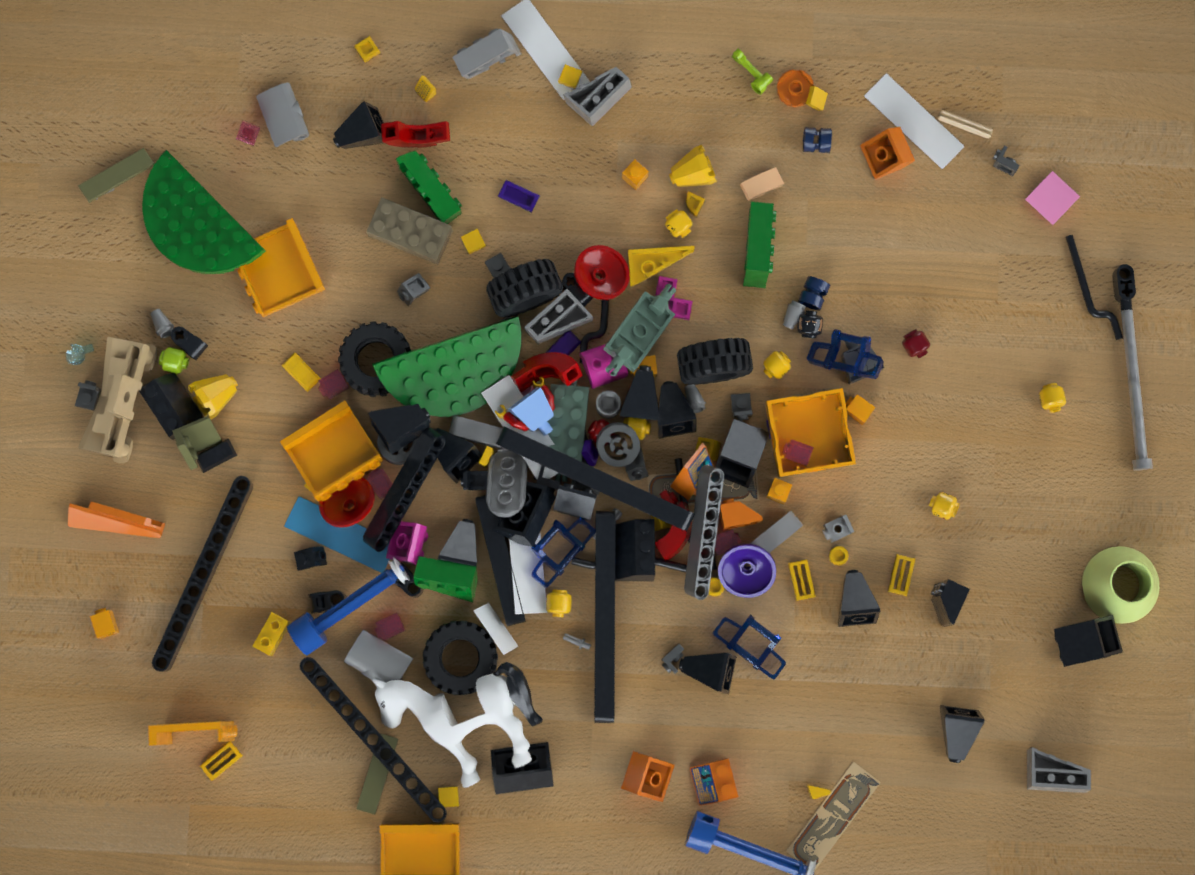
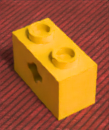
M272 612L255 640L253 647L269 656H273L287 632V626L292 622Z

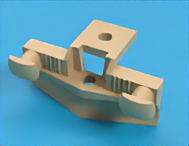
M107 337L101 397L80 441L79 449L113 456V461L117 463L128 462L133 448V440L126 436L129 423L134 417L132 410L137 391L141 390L142 382L140 381L143 376L142 373L152 370L156 361L157 348L155 345Z

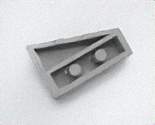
M494 29L488 33L487 37L475 40L470 47L458 50L453 59L462 77L470 79L489 70V67L499 61L502 64L506 62L504 58L515 54L517 57L521 55V52L512 34L502 29Z
M615 67L595 77V80L580 85L578 89L563 94L566 104L593 127L632 87L630 79Z
M566 289L525 326V331L537 344H541L593 321V316Z
M1033 747L1027 750V790L1086 793L1091 790V770L1069 761L1061 760L1051 754L1043 753Z

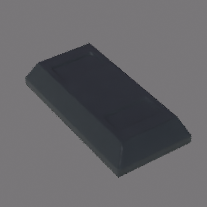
M227 439L198 454L199 459L196 460L202 472L205 473L236 457L237 453L230 440Z

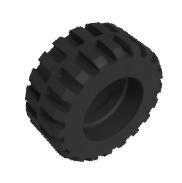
M538 259L511 268L494 277L492 281L488 282L486 292L493 309L499 317L516 316L536 309L558 297L563 290V284L556 267L549 259Z
M374 321L368 325L365 323L360 324L358 329L355 330L353 328L350 331L351 334L344 337V343L342 346L340 345V356H338L340 371L348 384L359 393L367 394L370 397H376L377 395L381 397L387 396L389 392L382 385L378 376L371 377L361 371L358 364V356L361 350L371 343H384L392 350L393 356L411 351L410 345L397 328L388 326L387 323L381 322V324H378Z
M726 338L699 342L683 347L677 353L680 379L684 384L688 385L717 383L749 375L753 370L750 344L744 338Z
M463 620L451 621L434 630L425 643L422 655L423 667L432 684L441 691L453 695L475 693L477 691V679L493 674L496 671L498 660L496 645L491 636L479 625ZM460 639L471 642L476 647L479 656L478 664L474 671L461 677L450 674L444 668L442 662V654L445 647L450 642Z

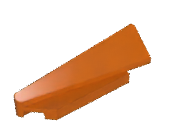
M90 502L88 509L74 504H69L68 526L74 528L161 538L165 523L95 502Z

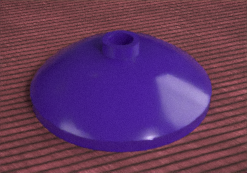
M740 544L724 553L719 562L718 576L723 587L731 594L743 598H753L764 594L772 587L776 578V564L770 553L762 547L753 544ZM749 563L751 566L746 567L744 564Z

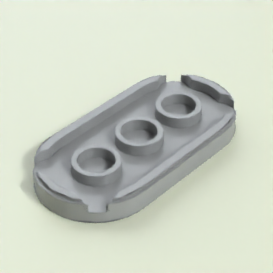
M504 447L499 449L495 455L493 454L489 460L486 502L489 510L496 516L510 517L517 514L525 504L528 465L521 455Z

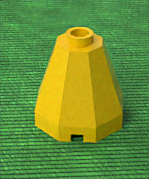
M702 144L694 147L670 168L671 173L669 177L672 184L676 183L678 187L711 185L717 182L708 155L705 156V149Z
M225 374L195 381L188 385V390L190 394L195 393L196 396L193 397V400L205 417L208 415L212 420L235 395L238 384L232 376L229 377Z

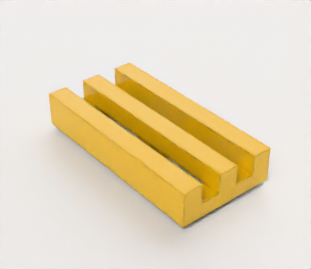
M896 554L887 592L907 596L915 558ZM902 559L897 587L893 589L899 561ZM910 561L904 591H900L906 562Z
M808 560L788 563L796 601L816 597ZM801 564H804L808 586L810 590L809 595H807L805 583L800 566ZM793 566L797 567L803 596L799 594Z
M229 741L202 763L200 767L210 780L213 781L243 757V755L234 746V743ZM229 747L232 749L218 762H216L212 767H210L209 769L206 768L208 764H210L214 759H216ZM234 753L237 755L232 760H230L226 765H224L220 770H218L215 774H211L213 770H215L219 765H221Z

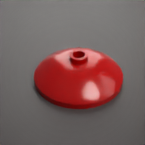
M604 245L590 246L581 252L575 262L574 273L577 283L585 293L593 298L600 300L614 299L622 294L628 286L630 272L627 262L619 252L611 247Z
M363 477L358 480H352L345 489L337 490L331 494L332 496L329 499L320 501L319 510L323 519L332 526L349 527L363 520L371 511L375 501L374 489Z

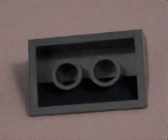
M175 373L158 377L139 390L164 431L172 440L175 439L173 430L204 418Z
M527 481L526 498L523 508L517 514L510 517L498 516L492 529L516 543L534 547L556 496L548 486Z
M633 519L615 524V581L654 582V519Z
M950 579L935 584L931 591V595H933L931 601L939 622L943 627L955 624L970 590Z
M548 742L530 744L528 752L532 760L517 768L512 763L513 747L490 750L496 795L554 786Z

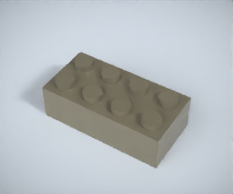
M381 197L366 232L373 239L438 265L453 229L451 225Z

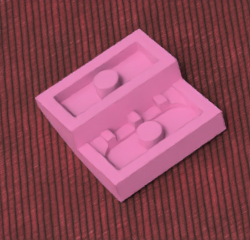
M1052 171L1025 200L1053 225L1080 196Z

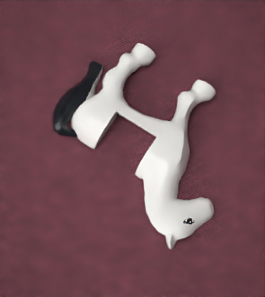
M509 662L502 663L493 674L477 679L476 690L485 713L457 724L443 693L433 696L411 682L390 680L385 683L381 680L372 679L377 687L375 698L380 708L382 723L388 728H396L401 723L404 711L409 708L432 740L445 747L459 760L462 767L461 783L463 788L472 786L480 781L476 771L477 760L465 750L461 743L468 733L480 726L496 724L508 734L513 744L514 754L512 763L515 768L521 767L532 760L528 752L530 744L524 736L522 722L513 716V708L516 705L532 727L541 724L543 719L534 710L530 687L522 670L516 665Z

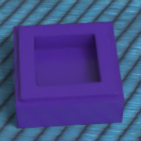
M591 439L585 440L581 453L588 465L595 466L599 453Z

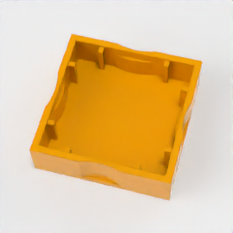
M843 388L765 402L778 478L856 464L852 437L847 425L848 414Z

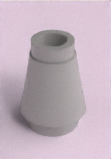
M792 300L791 304H788L783 326L793 330L798 323L799 316L805 313L806 306Z
M161 309L152 311L150 315L156 334L161 338L171 336L174 325Z
M694 384L685 386L686 400L694 413L705 410L706 403Z

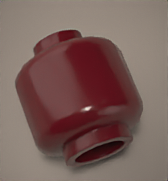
M915 329L903 336L902 345L910 357L917 356L919 359L928 353L927 349L931 344L923 331Z

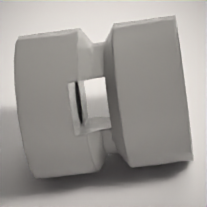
M609 390L600 393L596 399L598 414L607 419L618 415L621 407V400L618 394Z

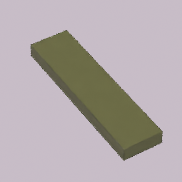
M143 148L83 182L78 187L90 203L154 166V162Z
M380 733L395 750L399 739ZM384 749L381 752L382 759L388 760L391 757L389 749ZM374 754L356 809L375 815L389 771Z

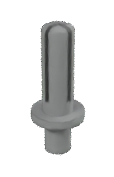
M566 633L563 636V640L579 646V649L583 647L589 650L591 644L586 643L584 638L580 640Z

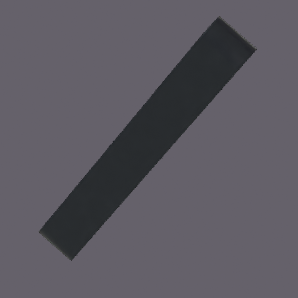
M426 428L421 433L363 535V542L377 552L383 551L389 544L446 443L445 437L432 428Z
M486 495L476 497L475 501L506 625L508 627L524 623L526 620L520 597L519 602L522 614H515L513 569L505 536L492 529L498 516L489 510Z

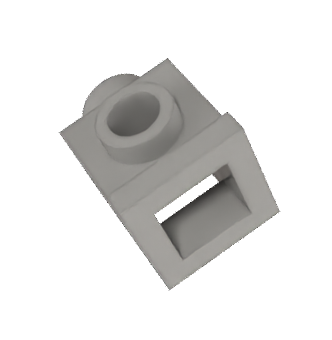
M843 515L823 525L824 529L822 530L826 540L830 539L831 543L854 532L847 515ZM837 525L841 527L839 533L834 530V527Z

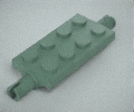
M666 284L662 292L657 296H651L645 291L605 345L603 350L613 357V360L605 369L607 373L613 369L610 374L611 376H616L623 365L634 372L675 316V313L669 310L668 301L676 292L674 287L669 291L672 285Z
M577 380L569 386L565 384H551L550 391L554 395L555 409L553 411L554 416L548 420V423L553 428L548 435L554 445L549 447L582 462L583 455L581 452L585 439L590 388L578 386ZM556 474L555 481L561 482L562 474ZM562 475L563 482L568 481L565 475Z

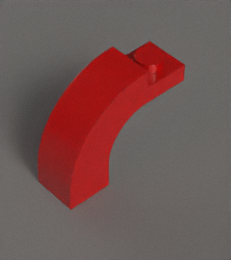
M400 121L381 124L382 142L395 147L423 148L437 146V143L450 141V128L447 121L427 125H408Z
M548 352L535 355L523 361L525 367L511 377L519 391L523 392L533 385V380L535 383L539 381V377L558 378L565 385L569 386L583 375L578 363L572 357L563 353Z
M664 490L659 494L662 499L690 511L685 502L677 504L679 500L673 491L670 493L668 490ZM692 522L688 531L672 525L668 534L655 542L656 547L665 560H670L685 547L691 534Z

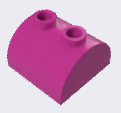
M606 344L579 353L592 389L628 377V368L624 365L616 376L610 375L613 369L609 373L606 372V367L613 360V357L603 350Z
M401 521L389 542L386 558L393 560V557H395L400 562L417 565L419 556L424 557L422 548L428 539L427 526Z

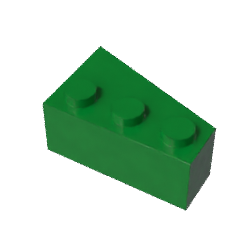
M419 556L414 574V583L419 588L433 590L473 603L478 584L477 570L475 566Z

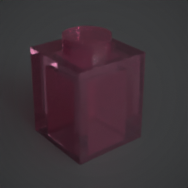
M242 120L236 139L254 146L260 126Z
M338 369L318 380L321 385L318 387L323 397L327 395L329 399L349 389L348 384Z
M790 440L789 443H785L782 453L785 454L784 459L807 466L814 447Z
M377 468L368 474L370 477L367 478V481L381 500L386 496L393 483L383 468L380 470Z
M733 529L716 535L714 550L716 556L723 555L727 550L741 543L738 533H734Z
M398 613L376 622L377 627L374 628L378 638H383L384 641L406 631Z

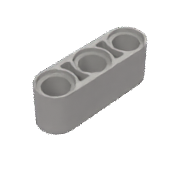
M453 416L449 433L468 441L502 449L496 442L503 428Z
M790 511L750 544L760 546L770 553L800 529L803 524Z

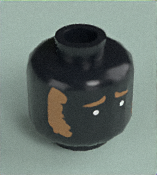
M806 310V314L799 316L797 331L802 334V337L817 338V335L822 333L823 317L817 315V311Z

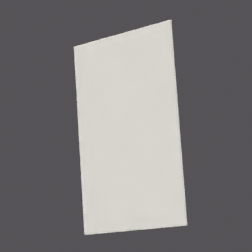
M489 603L473 610L503 655L518 647Z

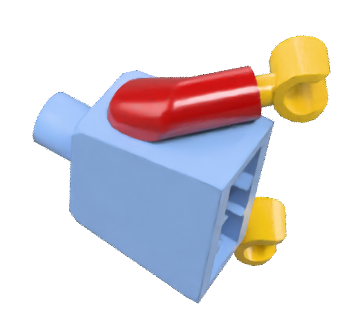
M539 377L541 384H536L533 380L534 390L508 408L509 412H507L504 405H500L504 411L498 413L495 410L498 418H503L514 428L532 432L538 428L543 436H546L553 430L548 420L554 416V395L544 384V378Z

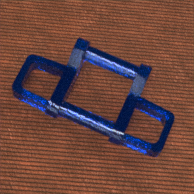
M838 329L833 330L831 344L815 341L812 343L807 355V360L810 364L824 367V369L828 370L837 369L853 373L854 376L871 379L878 378L884 364L881 356L870 353L871 337L846 334ZM841 340L861 345L860 353L854 366L835 361L840 350ZM818 348L829 349L824 361L813 359ZM868 359L877 361L873 372L863 371Z
M579 518L568 529L560 521L555 520L552 523L553 526L534 547H531V550L540 559L531 576L544 588H548L558 576L564 573L566 566L579 551L582 552L585 549V545L595 534V528L583 518ZM578 524H582L590 531V535L583 543L570 533ZM557 532L574 546L559 564L555 563L542 550ZM543 562L556 573L549 582H544L536 574Z
M751 614L742 626L724 617L714 629L713 636L727 645L726 648L734 650L750 662L754 669L760 670L771 679H776L786 665L785 660L773 650L782 637L778 634L774 635L754 620L755 617ZM724 622H728L739 629L730 642L718 634V630ZM749 626L771 641L758 659L737 644V641ZM770 653L781 663L773 675L761 667Z

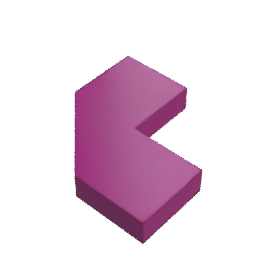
M659 276L655 296L662 292L666 284L672 285L669 291L673 287L676 289L677 279ZM673 294L668 301L669 310L675 313L673 318L689 320L693 301L674 298L675 294Z

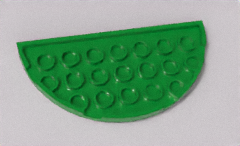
M167 150L159 157L149 173L145 184L142 212L150 239L167 259L177 266L195 273L221 274L234 271V269L245 264L248 265L266 252Z
M514 316L373 363L372 365L386 390L405 406L419 404L421 409L425 408L430 416L450 417L469 413L487 404V401L481 394L483 391L508 375L512 376L521 349L519 317Z

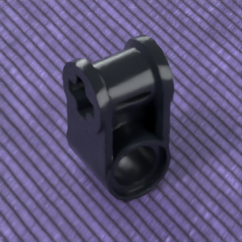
M570 272L564 275L562 280L563 289H568L585 307L593 297L581 289L575 278V273ZM567 279H568V280H572V279H573V280H574V283H573L574 286L571 285V284L568 286V285H567Z
M178 326L171 331V339L194 360H197L208 347L204 341L183 327ZM177 334H183L184 339H178Z
M401 562L400 564L404 567L410 581L405 580V584L397 579L395 584L412 598L421 596L424 590L422 588H419L416 593H410L409 587L414 584V575Z
M338 590L308 594L309 598H311L313 609L311 614L326 612L335 605L333 597L336 594H340L342 600L347 597L346 594Z

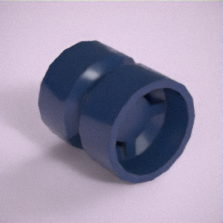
M805 127L803 152L818 150L819 153H830L832 129L820 128L817 131L816 128ZM814 137H818L817 144L813 143Z
M808 276L804 284L805 291L801 292L798 303L809 309L820 311L824 303L822 297L827 295L830 284L819 278Z

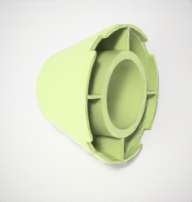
M1117 546L1102 550L1088 562L1082 576L1084 598L1090 609L1100 618L1113 615L1115 623L1118 624L1131 623L1143 618L1151 611L1158 599L1160 584L1157 571L1144 554L1133 548ZM1119 566L1131 569L1138 577L1139 591L1131 602L1118 597L1113 589L1112 577Z

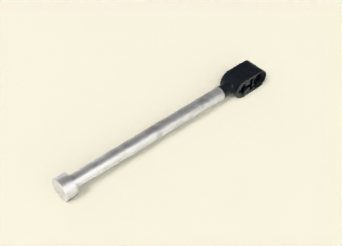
M1123 264L1113 272L1112 280L1114 297L1120 303L1136 454V460H1132L1135 471L1153 469L1152 459L1148 458L1131 300L1136 294L1133 268L1130 265ZM1120 270L1127 274L1126 279L1119 275Z

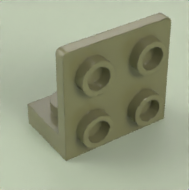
M209 416L173 430L177 447L190 470L198 467L196 459H199L198 452L222 442Z

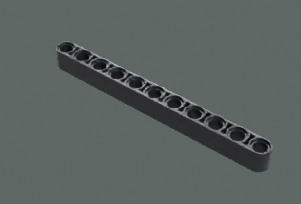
M503 427L496 442L501 447L684 531H688L695 514L507 427Z
M238 476L233 481L152 659V667L156 671H169L176 660L253 490L252 481L245 476ZM241 481H247L248 483L245 490L239 489ZM234 498H238L240 501L236 508L231 507V501ZM226 516H230L232 521L229 525L225 526L223 519ZM222 533L223 541L216 543L215 536ZM210 551H214L216 555L212 561L207 560V554ZM205 568L207 576L204 579H200L199 571ZM197 586L199 588V594L196 597H193L191 595V589ZM189 604L191 612L185 615L182 609L184 605ZM181 622L183 629L177 633L174 628L175 624ZM169 640H173L175 647L169 651L166 644ZM161 658H165L167 664L161 669L158 662Z
M596 511L594 723H614L615 511Z
M304 658L300 662V670L429 818L437 823L444 821L447 816L445 807L313 658ZM308 662L314 663V669L311 672L304 670V666ZM322 676L326 677V685L318 686L317 679ZM338 691L340 693L337 701L330 700L331 692ZM347 705L353 708L349 716H345L342 713L343 708ZM358 720L365 721L366 726L363 730L355 728ZM377 735L379 739L377 744L370 745L368 743L369 736ZM384 749L391 751V757L388 760L381 758V752ZM395 765H404V772L399 775L395 774ZM411 778L417 780V787L415 789L407 788L406 783ZM423 793L430 795V801L427 804H422L419 800ZM435 808L443 810L442 818L435 819L432 812Z

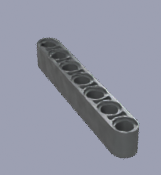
M710 465L701 467L698 475L694 506L695 515L692 522L684 584L685 593L698 600L705 599L709 594L724 481L723 471Z

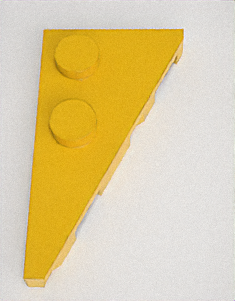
M694 246L628 250L630 287L636 286L694 252Z

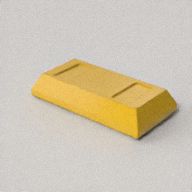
M295 352L281 365L307 392L321 380Z

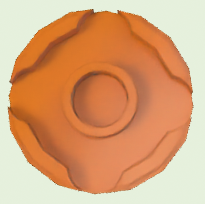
M789 70L779 78L777 95L787 106H803L806 104L810 87L814 86V82L805 71Z

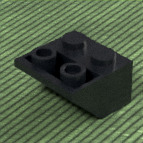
M564 483L563 486L559 485L553 510L591 521L597 495L594 494L593 490L583 488L580 491L576 490L574 485Z

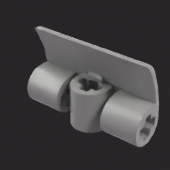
M290 83L277 85L256 96L276 148L292 139L294 141H301L309 137L302 110L298 101H296Z
M362 630L344 662L362 672L361 674L371 680L376 679L387 683L390 680H402L413 658L369 632Z

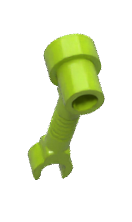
M737 49L733 52L732 58L746 68L755 78L751 83V87L757 94L761 95L773 81V78L768 73L762 75L747 60L743 52Z

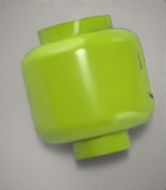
M172 347L162 350L159 365L162 366L164 371L180 374L183 369H187L189 358H186L185 351Z

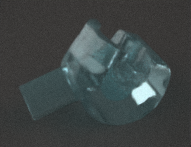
M70 344L72 350H67L65 354L66 360L72 365L81 364L85 359V354L94 351L93 345L89 344L82 347L77 344Z

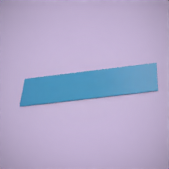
M300 496L284 527L380 573L385 571L389 563L388 560L390 559L386 558L389 544L383 551H375L363 542V535L367 528L358 524L349 527L332 526L321 516L319 505Z

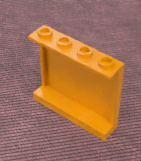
M293 218L287 220V224L254 238L266 252L252 263L245 264L237 269L241 280L245 279L247 286L244 287L248 296H252L255 301L252 305L256 314L260 313L262 317L326 290Z
M345 400L280 441L318 502L329 499L332 493L345 489L349 482L362 478L365 472L378 468L381 462L384 461Z
M234 721L148 725L149 746L172 744V732L218 730V742L235 741L238 729L237 725H234Z
M460 824L380 825L381 875H460Z

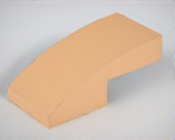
M775 167L742 182L740 186L747 200L750 201L763 196L766 192L784 185V182Z

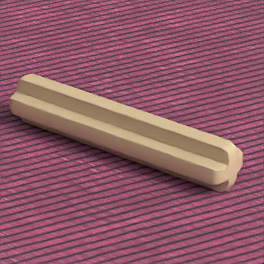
M941 110L938 116L939 121L987 139L991 137L993 129L945 110Z

